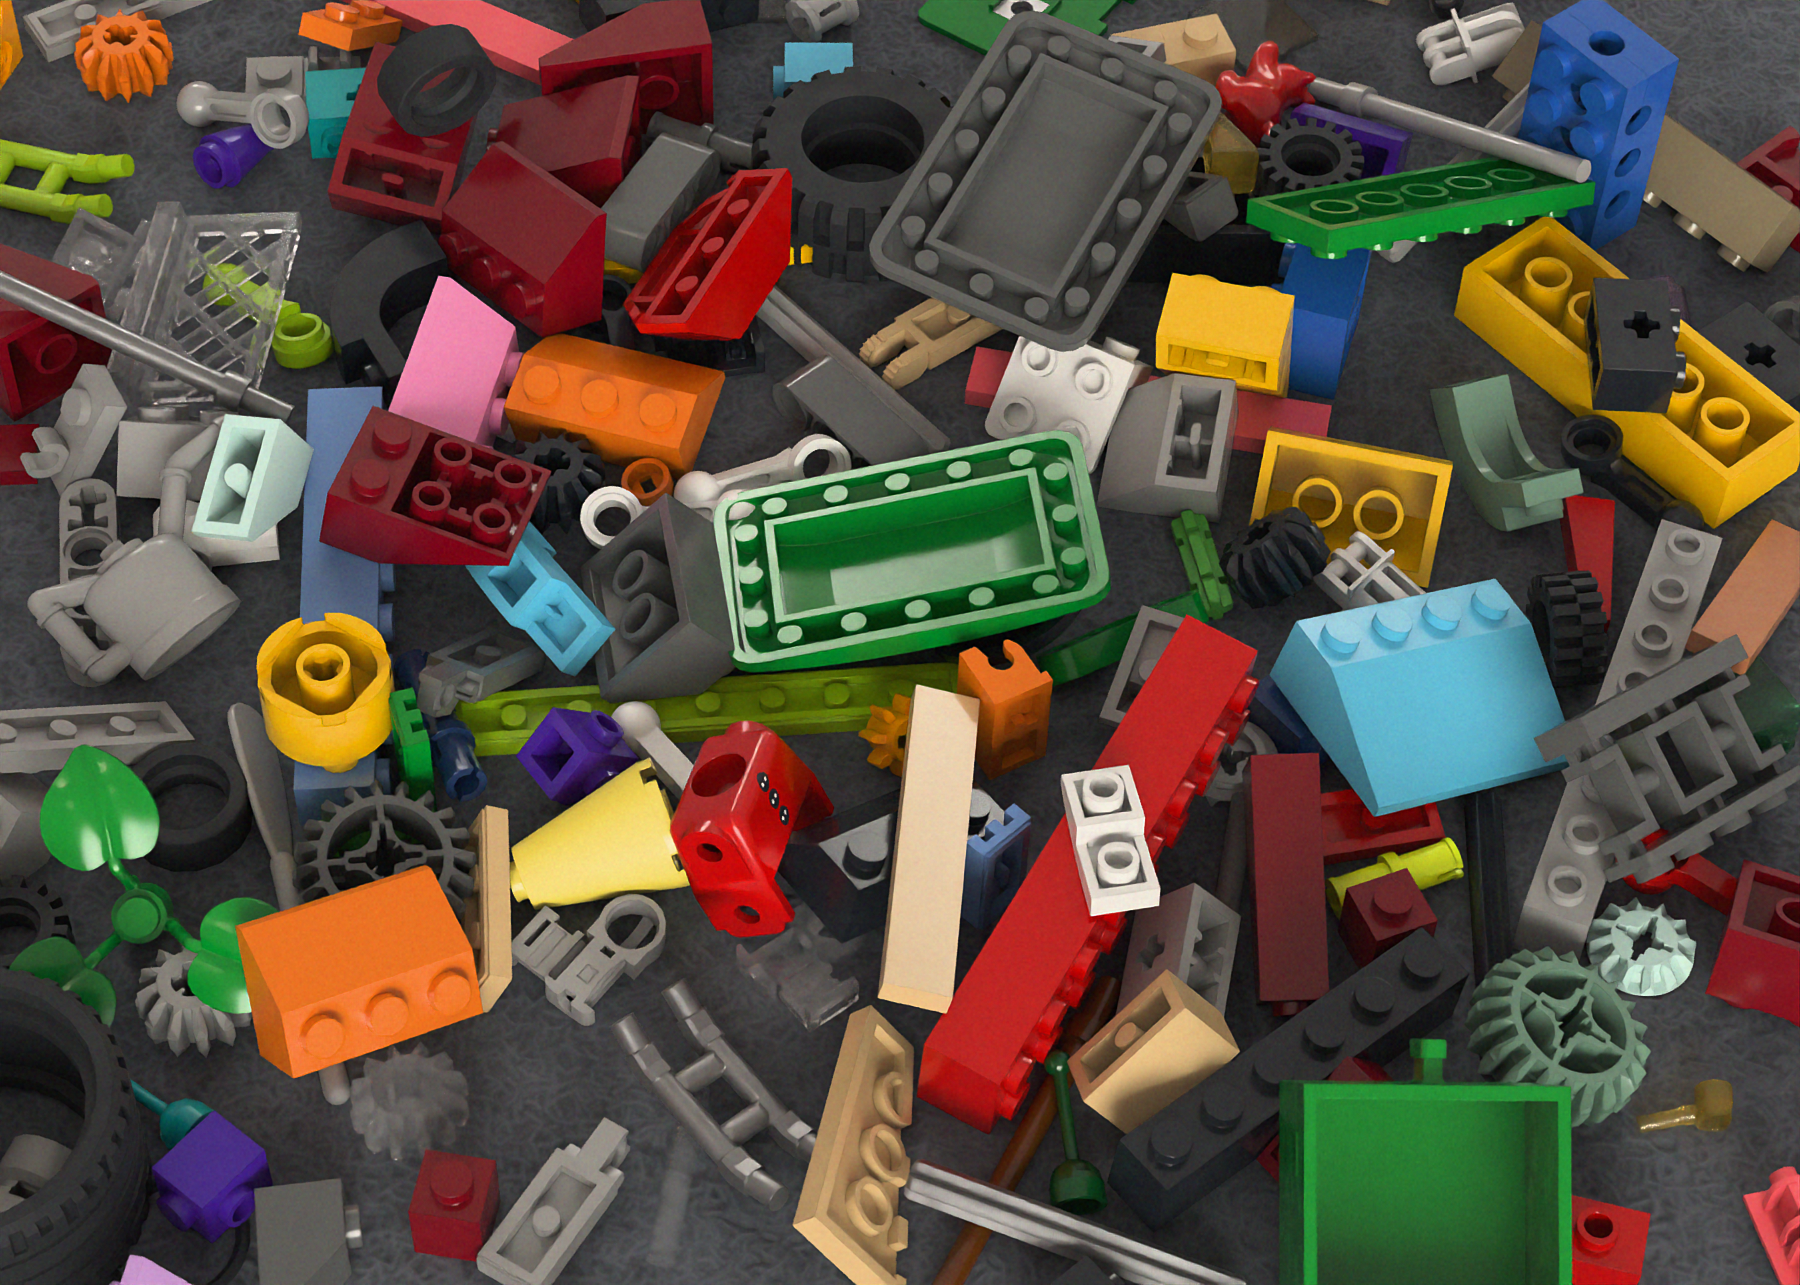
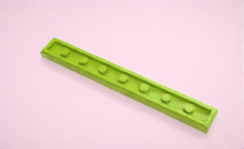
M940 662L727 676L718 679L702 694L638 701L648 704L656 711L660 719L661 731L673 743L705 741L712 736L724 735L726 729L732 723L738 721H754L763 724L779 736L862 731L867 728L868 721L872 716L869 708L872 704L881 708L892 706L895 693L911 698L916 684L957 694L958 664ZM599 685L498 691L484 698V700L475 703L459 700L455 709L459 720L469 726L475 737L476 746L474 753L477 757L518 754L553 707L589 713L597 710L611 717L620 705L627 702L609 703L601 698Z

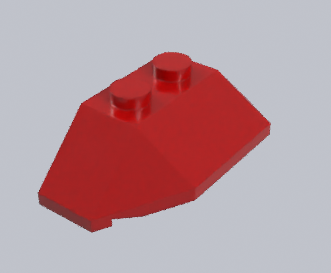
M788 168L737 171L726 181L729 188L706 199L673 229L623 303L627 314L640 333L686 340L729 341L742 337L790 262L792 176Z

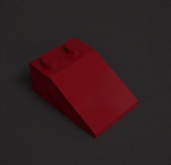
M667 0L641 4L538 58L541 96L626 75L639 76L642 134H646L650 120L656 111L698 126H703L705 122L714 124L712 40L700 0Z

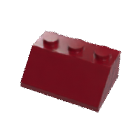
M505 142L493 143L442 209L441 236L439 237L438 245L447 256L448 269L542 338L601 320L607 213Z
M1746 859L1743 860L1714 955L1705 994L1721 998L1736 1008L1756 1009L1787 1019L1797 1027H1800V876Z

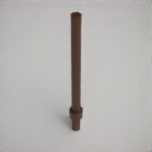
M1101 976L1081 1013L1071 1015L1059 1040L1062 1047L1061 1050L1066 1051L1070 1057L1106 1025L1119 1001L1121 982L1110 976ZM1071 1070L1067 1073L1069 1091L1075 1082ZM1047 1073L987 1183L1015 1192L1058 1113L1053 1076ZM966 1220L931 1285H964L993 1230Z

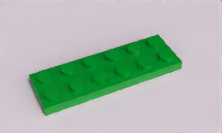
M1494 156L1248 199L1246 223L1269 231L1270 238L1274 241L1299 243L1310 247V254L1315 257L1341 259L1347 256L1348 250L1358 248L1375 251L1389 250L1393 248V242L1407 239L1415 242H1432L1438 239V233L1449 231L1463 234L1479 233L1482 231V225L1492 223L1510 226L1521 225L1525 223L1526 217L1534 215L1564 217L1568 214V209L1593 205L1596 182L1587 179L1585 182L1579 183Z

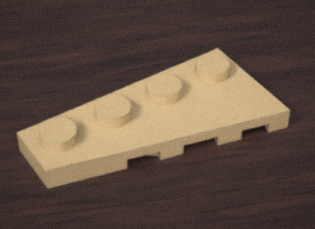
M872 1005L853 1012L849 1016L793 1226L856 1285H906V1279L896 1274L897 1251L908 1247V1220L898 1215L899 1187L906 1184L910 1173V1158L906 1156L901 1141V1129L912 1124L914 1047Z

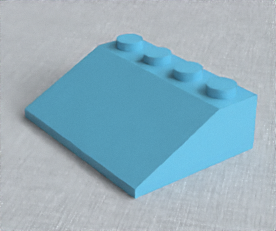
M1496 579L1296 621L1269 674L1374 817L1556 772L1570 766L1565 755L1545 762L1534 740L1535 737L1565 722L1533 627Z

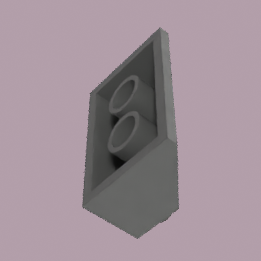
M665 493L580 567L584 594L616 629L594 654L600 696L609 703L702 694L718 679L729 674L736 667L731 663L728 651L735 650L714 523ZM737 614L740 648L745 652Z

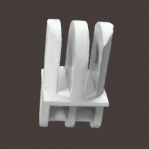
M1508 2L1461 19L1458 18L1454 8L1451 9L1452 20L1422 30L1416 37V43L1419 49L1424 52L1423 60L1425 65L1431 68L1429 75L1434 84L1447 85L1470 76L1474 83H1478L1476 72L1501 64L1525 28L1514 3Z
M1356 531L1350 536L1349 542L1351 545L1345 550L1337 548L1330 555L1332 562L1325 567L1322 573L1313 577L1316 584L1343 608L1342 611L1426 593L1392 563L1395 553L1393 549L1386 553L1373 540L1360 531ZM1364 559L1372 567L1367 570L1359 562ZM1343 576L1353 583L1350 587L1340 580Z

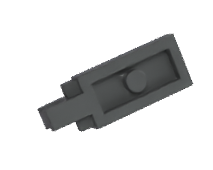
M494 627L487 628L428 655L426 667L420 672L418 678L420 687L417 697V709L419 708L420 712L435 718L450 715L459 700L468 703L482 701L484 698L542 671L546 654L536 643Z

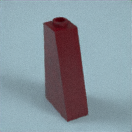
M1319 753L1250 755L1242 770L1256 1005H1272V1017H1294L1329 992Z

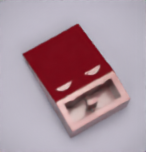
M375 42L342 135L327 191L332 209L400 226L422 219L430 233L441 235L442 209L459 188L478 113L459 127L442 134L421 137L406 133L379 96L377 77L382 64L396 47ZM455 68L436 76L425 84L419 93L438 85Z
M372 406L327 493L319 542L379 564L509 566L550 478L551 471Z

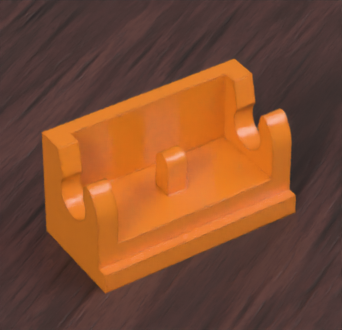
M1011 640L1003 641L1005 658L1013 664L1006 670H997L990 666L988 657L976 647L959 653L957 694L980 699L975 760L989 780L1046 756L1053 679L1047 671L1040 673L1024 649Z

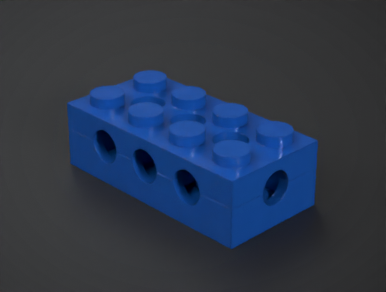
M1581 0L1543 22L1518 139L1590 161L1591 173L1588 179L1596 182L1593 205L1568 209L1566 216L1553 218L1596 251L1636 226L1679 58L1604 0Z

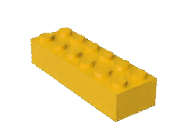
M1543 216L1464 267L1454 316L1575 416L1599 415L1614 421L1623 433L1622 454L1676 499L1685 500L1697 506L1704 517V522L1713 529L1720 526L1797 471L1800 463V413L1681 319L1675 349L1685 353V381L1681 389H1673L1667 413L1593 410L1583 320L1593 279L1630 278L1553 217Z

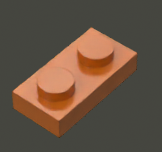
M352 0L351 5L326 3L325 9L303 12L298 35L346 51L374 47L375 42L383 44L397 42L403 20L385 15V6L370 0Z

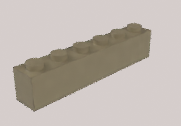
M1533 20L1530 21L1492 75L1493 78L1508 88L1502 96L1508 102L1531 80L1542 26ZM1665 113L1643 200L1655 208L1664 201L1678 212L1672 221L1695 238L1701 240L1707 232L1722 244L1716 253L1739 270L1745 272L1751 264L1766 273L1769 272L1800 231V208Z

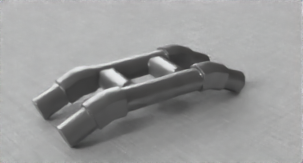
M683 978L661 992L678 1020L676 1024L686 1041L700 1056V1058L678 1073L674 1074L672 1072L674 1068L663 1057L655 1042L649 1040L634 1013L626 1015L609 1026L626 1054L624 1059L638 1081L649 1093L653 1092L716 1163L718 1172L725 1180L742 1194L752 1196L771 1211L781 1209L789 1198V1188L767 1173L765 1166L751 1157L742 1144L767 1127L769 1129L768 1134L782 1149L796 1159H803L810 1163L817 1137L816 1130L805 1123L793 1109L789 1110L724 1038L725 1033L715 1023L706 1006H701L686 979ZM722 1076L748 1106L722 1125H719L694 1095Z

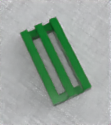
M411 687L391 692L388 703L396 768L400 782L405 781L409 786L408 799L417 801L422 794L430 790L431 794L434 795L433 807L436 812L437 805L430 742L426 729L424 730L420 709H417L414 689Z

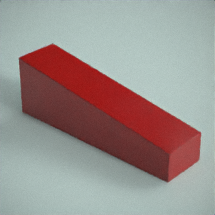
M1577 495L1566 497L1563 499V517L1559 518L1568 572L1589 570L1592 573V577L1596 578L1598 582L1597 592L1602 593L1604 600L1601 610L1606 612L1607 623L1604 624V633L1607 634L1611 621L1615 500Z

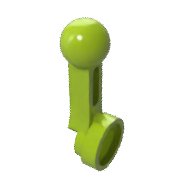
M218 264L212 267L205 275L203 293L208 301L219 306H231L240 314L273 332L271 344L275 359L280 365L293 369L307 368L323 362L332 354L334 342L330 327L315 314L301 313L299 303L284 300L251 282L245 271L234 264Z

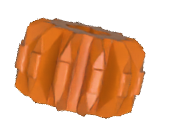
M119 9L116 16L108 18L97 14L95 25L81 27V36L79 41L75 43L76 51L74 56L77 69H80L82 81L86 84L88 91L99 90L105 101L120 93L129 103L135 92L140 91V93L152 97L154 85L168 84L169 70L173 68L172 61L174 60L172 44L168 42L166 31L162 28L160 20H148L143 10L127 16Z

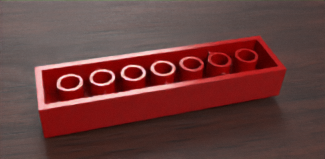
M1186 615L1092 768V770L1129 765L1145 815L1144 838L1156 875L1160 866L1155 863L1164 845L1173 849L1188 823L1190 813L1187 812V809L1195 794L1204 797L1214 781L1221 762L1217 759L1225 743L1234 746L1242 734L1251 714V711L1247 708L1260 683V680L1251 676L1258 650L1189 615ZM1066 812L955 992L947 1014L943 1013L924 1043L916 1097L990 1135L1001 1116L1012 1121L1019 1111L1030 1089L1031 1084L1026 1081L1035 1062L1038 1061L1044 1065L1047 1054L1056 1048L1064 1030L1059 1025L1068 1006L1076 1010L1080 1007L1094 982L1096 973L1092 969L1101 951L1107 955L1112 953L1128 922V919L1124 917L1127 911L1090 916L1074 855Z

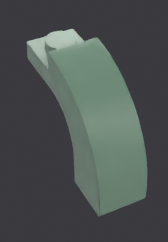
M1508 374L1482 376L1429 389L1439 433L1448 460L1453 461V469L1478 514L1491 526L1508 532L1562 518V509H1564L1562 498L1584 493L1579 468H1548L1531 451L1519 424Z

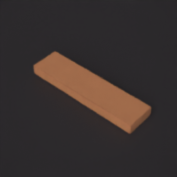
M1775 520L1769 522L1691 630L1685 645L1688 651L1692 653L1698 652L1737 634L1748 658L1735 664L1731 669L1740 675L1747 672L1800 595L1799 531Z

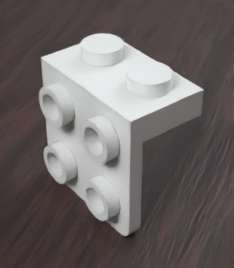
M1019 336L986 418L985 429L989 435L1000 440L1045 431L1061 430L1070 432L1077 436L1083 445L1087 469L1090 474L1098 465L1128 388L1147 383L1153 367L1136 360L1140 349L1111 337H1106L1103 345L1089 340L1083 347L1077 350L1060 352Z

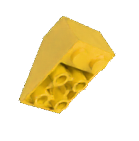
M1172 273L1156 333V368L1167 376L1177 373L1236 380L1237 390L1287 398L1295 296L1280 293L1267 286L1251 288L1220 282L1208 275L1187 276Z

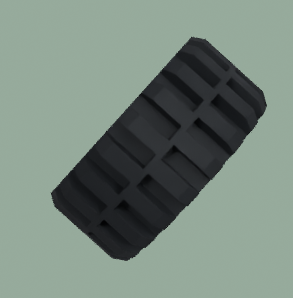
M861 66L845 67L842 73L831 74L830 70L815 73L811 77V81L806 84L799 80L783 92V98L777 96L763 111V117L756 123L753 132L751 170L788 168L792 176L790 246L794 248L795 265L800 268L804 265L801 264V247L806 244L813 247V262L808 264L813 265V273L815 275L831 279L833 273L846 275V282L863 283V276L878 275L880 282L891 280L877 272L871 264L869 245L875 231L954 107H950V100L935 87L930 91L925 89V83L921 79L909 74L905 78L894 76L892 69L877 67L876 72L861 71ZM848 164H872L888 168L900 175L883 181L860 183L841 180L824 172Z

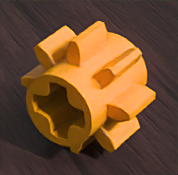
M895 693L892 706L881 708L872 704L869 707L872 716L868 721L867 728L859 731L858 736L868 740L870 746L874 749L867 758L869 764L880 769L889 766L893 774L902 777L911 698Z

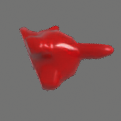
M1272 40L1262 43L1254 53L1245 77L1238 76L1234 71L1226 70L1217 79L1215 88L1221 95V108L1225 109L1226 112L1214 127V142L1219 149H1258L1263 135L1269 136L1270 128L1276 124L1281 126L1282 115L1289 107H1298L1303 103L1315 104V99L1308 92L1307 86L1315 81V75L1311 72L1302 71L1295 65L1287 62L1278 63V45Z

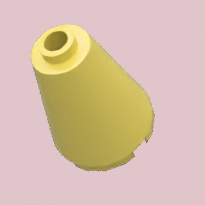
M650 758L636 762L511 847L514 861L510 862V887L517 902L529 898L534 909L539 910L545 905L552 908L616 898L627 894H643L682 888L690 885L684 869L681 870L678 863L680 858L669 832L674 811L665 789L660 791L656 779L648 783L646 781V778L658 774Z

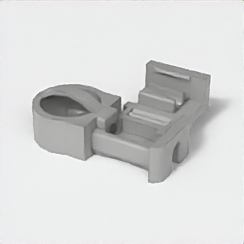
M627 894L616 897L609 902L603 909L600 917L587 930V946L583 941L585 936L581 931L577 930L572 936L557 924L560 916L545 905L511 942L512 965L515 966L519 962L545 982L546 999L581 1025L589 1026L594 1024L595 1010L592 1007L623 973L635 980L647 966L659 958L665 948L666 919L663 910L654 900L644 895ZM628 914L643 916L637 927L620 946L616 945L608 937L607 930L609 926L619 917ZM655 925L657 930L653 941L645 947L635 949L647 937ZM568 995L573 998L572 1002L568 1000Z

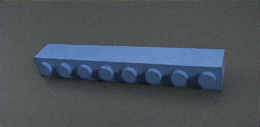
M382 387L308 389L306 443L314 451L304 486L300 617H302L303 624L325 620L324 613L352 615L372 625L381 634L384 642H394L393 603L384 604V592H395L396 590L395 564H379L319 542L327 493L372 406L385 410ZM389 654L390 660H391V666H392L393 680H394L393 656H392V654ZM392 731L381 745L393 744ZM381 745L369 755L359 759L353 769L344 773H331L322 766L308 765L295 760L293 790L300 826H304L308 819L322 820L321 805L326 799L344 808V791L349 786L358 791L362 798H367L370 796L371 783L377 779L383 786V795H392L391 759H381Z

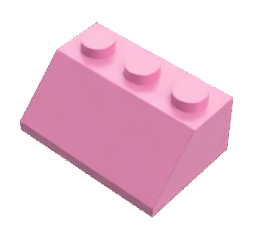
M438 276L388 411L494 450L493 445L496 436H504L509 426L504 404L524 353L519 352L516 327L453 279Z

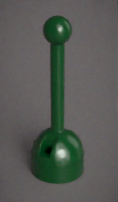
M1054 1049L1047 1054L1044 1066L1046 1071L1053 1076L1065 1162L1058 1165L1050 1177L1048 1190L1050 1205L1074 1215L1094 1214L1103 1210L1108 1204L1105 1182L1099 1169L1091 1162L1079 1159L1067 1073L1070 1071L1067 1060L1070 1058V1055L1064 1050Z

